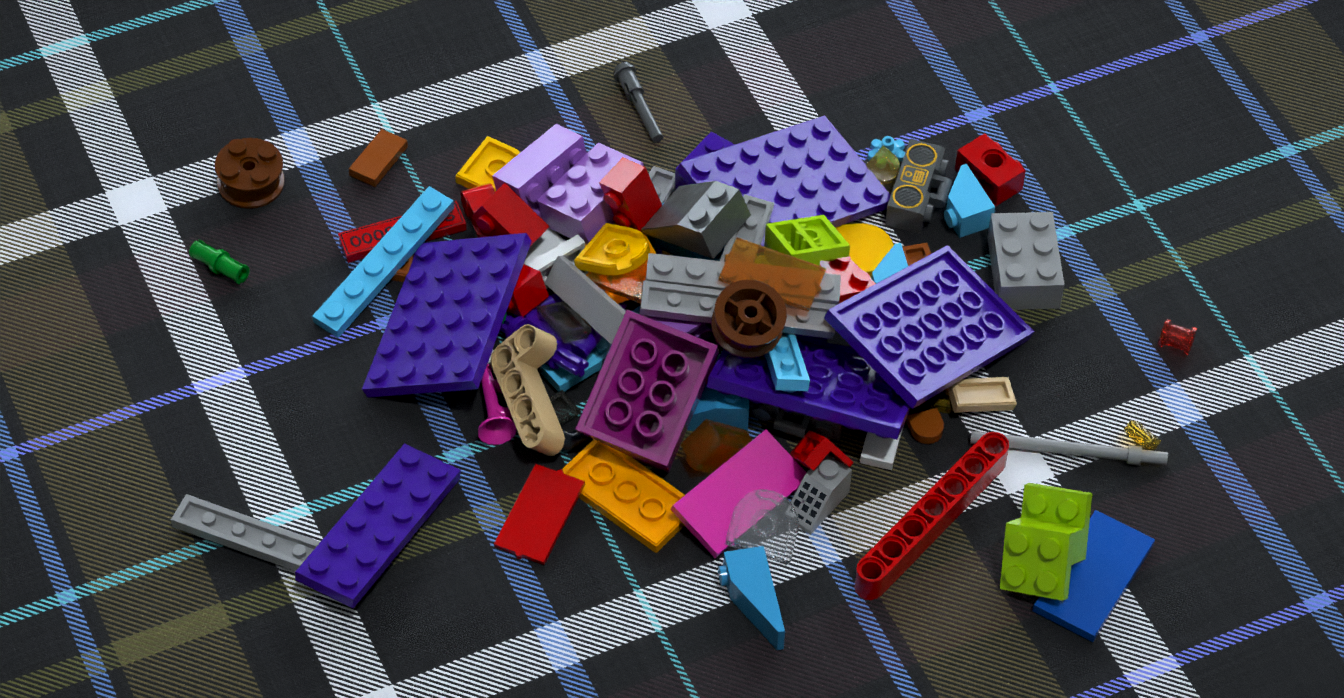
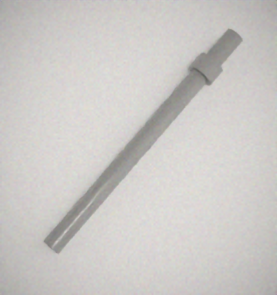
M972 431L970 444H975L988 432ZM1003 434L1009 441V448L1123 460L1127 461V464L1139 466L1141 463L1167 465L1168 452L1143 450L1142 446L1128 445V448Z

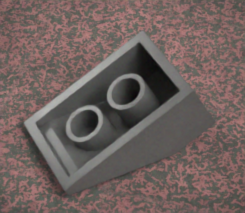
M718 181L679 186L641 230L643 234L714 259L751 214L740 189Z

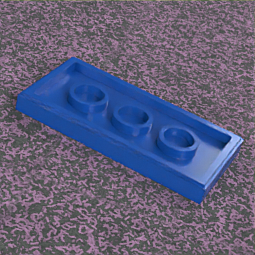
M1095 510L1089 522L1086 559L1071 565L1068 599L1061 601L1039 596L1034 604L1033 612L1094 642L1153 548L1155 539Z

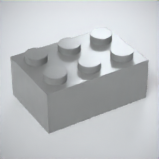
M1053 212L991 213L987 239L995 293L1012 310L1060 309L1064 279Z

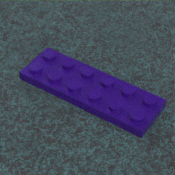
M404 443L295 571V580L342 604L354 608L460 480L461 470Z

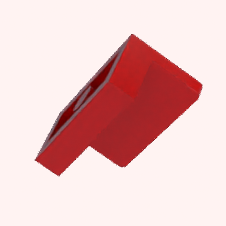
M808 431L790 453L799 465L813 471L827 455H830L847 467L854 463L826 437L812 431Z

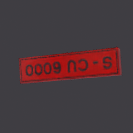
M454 201L455 208L425 241L467 230L465 219L457 201ZM402 216L338 233L339 242L347 262L364 259Z

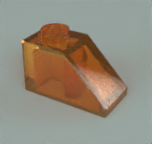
M705 419L680 445L687 455V463L694 470L712 474L750 443L752 439L747 430Z

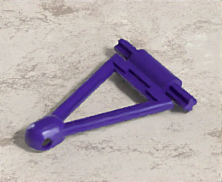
M654 248L656 254H662V250ZM556 293L549 295L548 298L524 317L514 314V318L507 314L500 328V331L505 333L506 339L520 327L527 324L553 335L557 341V348L554 355L544 364L553 369L561 367L575 376L582 377L585 374L584 369L589 366V363L584 359L589 356L603 338L593 327L582 337L542 314L566 304ZM633 298L618 305L625 310Z

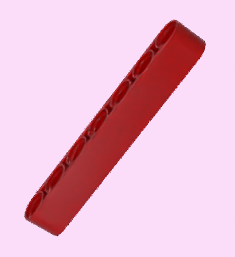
M989 432L983 435L859 561L854 588L861 598L874 600L882 596L1004 470L1008 456L1009 441L1003 434Z

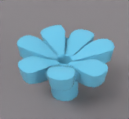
M885 136L882 141L879 139L872 140L870 147L873 150L868 152L867 159L870 162L876 161L875 166L878 169H884L886 164H888L890 170H898V161L902 162L905 151H903L905 148L904 142L901 139L894 141L890 136Z

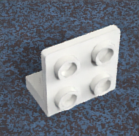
M548 228L530 246L524 265L540 271L545 283L558 256L566 257L575 265L574 259L585 248V241L579 235L569 240H564L556 231Z

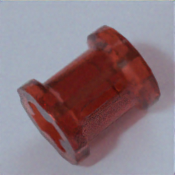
M1166 319L1158 346L1169 345L1181 349L1184 354L1189 355L1197 328L1192 327L1188 329L1173 324L1171 319Z

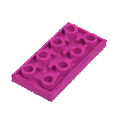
M766 429L677 501L670 510L711 555L717 558L795 493L806 471Z

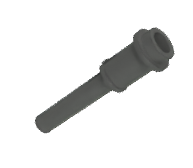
M622 62L615 67L613 77L616 82L621 84L627 100L633 101L654 143L660 142L663 139V135L643 97L644 89L636 77L637 70L630 63Z

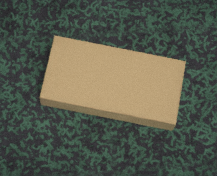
M1009 377L962 379L947 388L954 413L1014 410L1017 405Z

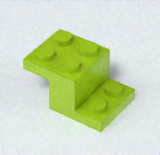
M825 215L768 223L765 230L763 257H757L754 265L819 273L820 261H834L837 258L849 257L850 245Z
M1035 483L1024 484L1021 517L1006 523L1000 589L1061 601L1068 599L1071 565L1086 559L1092 493Z

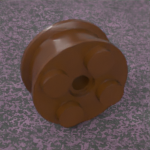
M258 138L233 139L218 153L215 160L217 188L222 198L228 203L240 208H258L273 202L283 191L285 184L282 171L283 158L280 151L270 142Z
M757 280L734 282L728 285L716 300L711 319L713 336L725 351L741 358L761 357L772 351L780 341L787 318L786 306L780 294L766 283Z

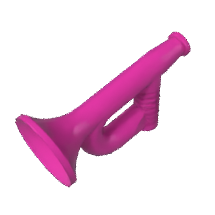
M487 364L481 383L488 417L480 424L478 437L486 444L499 445L510 441L515 436L517 430L509 408L502 407L498 403L496 392L503 393L497 379L493 378L491 365Z

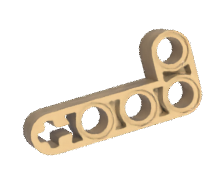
M527 324L520 327L494 349L491 355V366L523 444L545 455L554 456L562 450L565 437L538 368L554 355L557 341L553 335Z

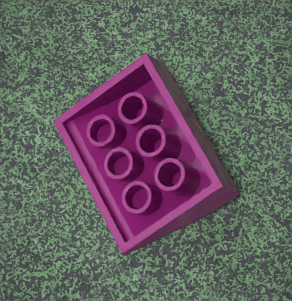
M626 310L575 430L640 462L669 473L704 391L708 377L719 355L718 345Z

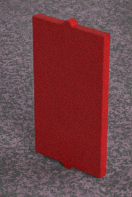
M535 463L494 542V547L515 554L517 559L523 557L545 565L585 486V481L566 475L561 469L555 471Z

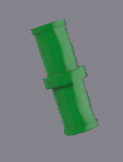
M200 239L199 241L196 240L190 247V257L207 265L213 273H221L234 280L237 284L243 283L247 279L250 272L249 267L231 258L227 251L223 249L217 250Z

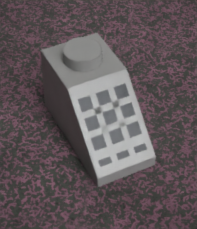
M827 455L814 471L809 470L805 474L784 513V518L811 535L850 492L852 469Z

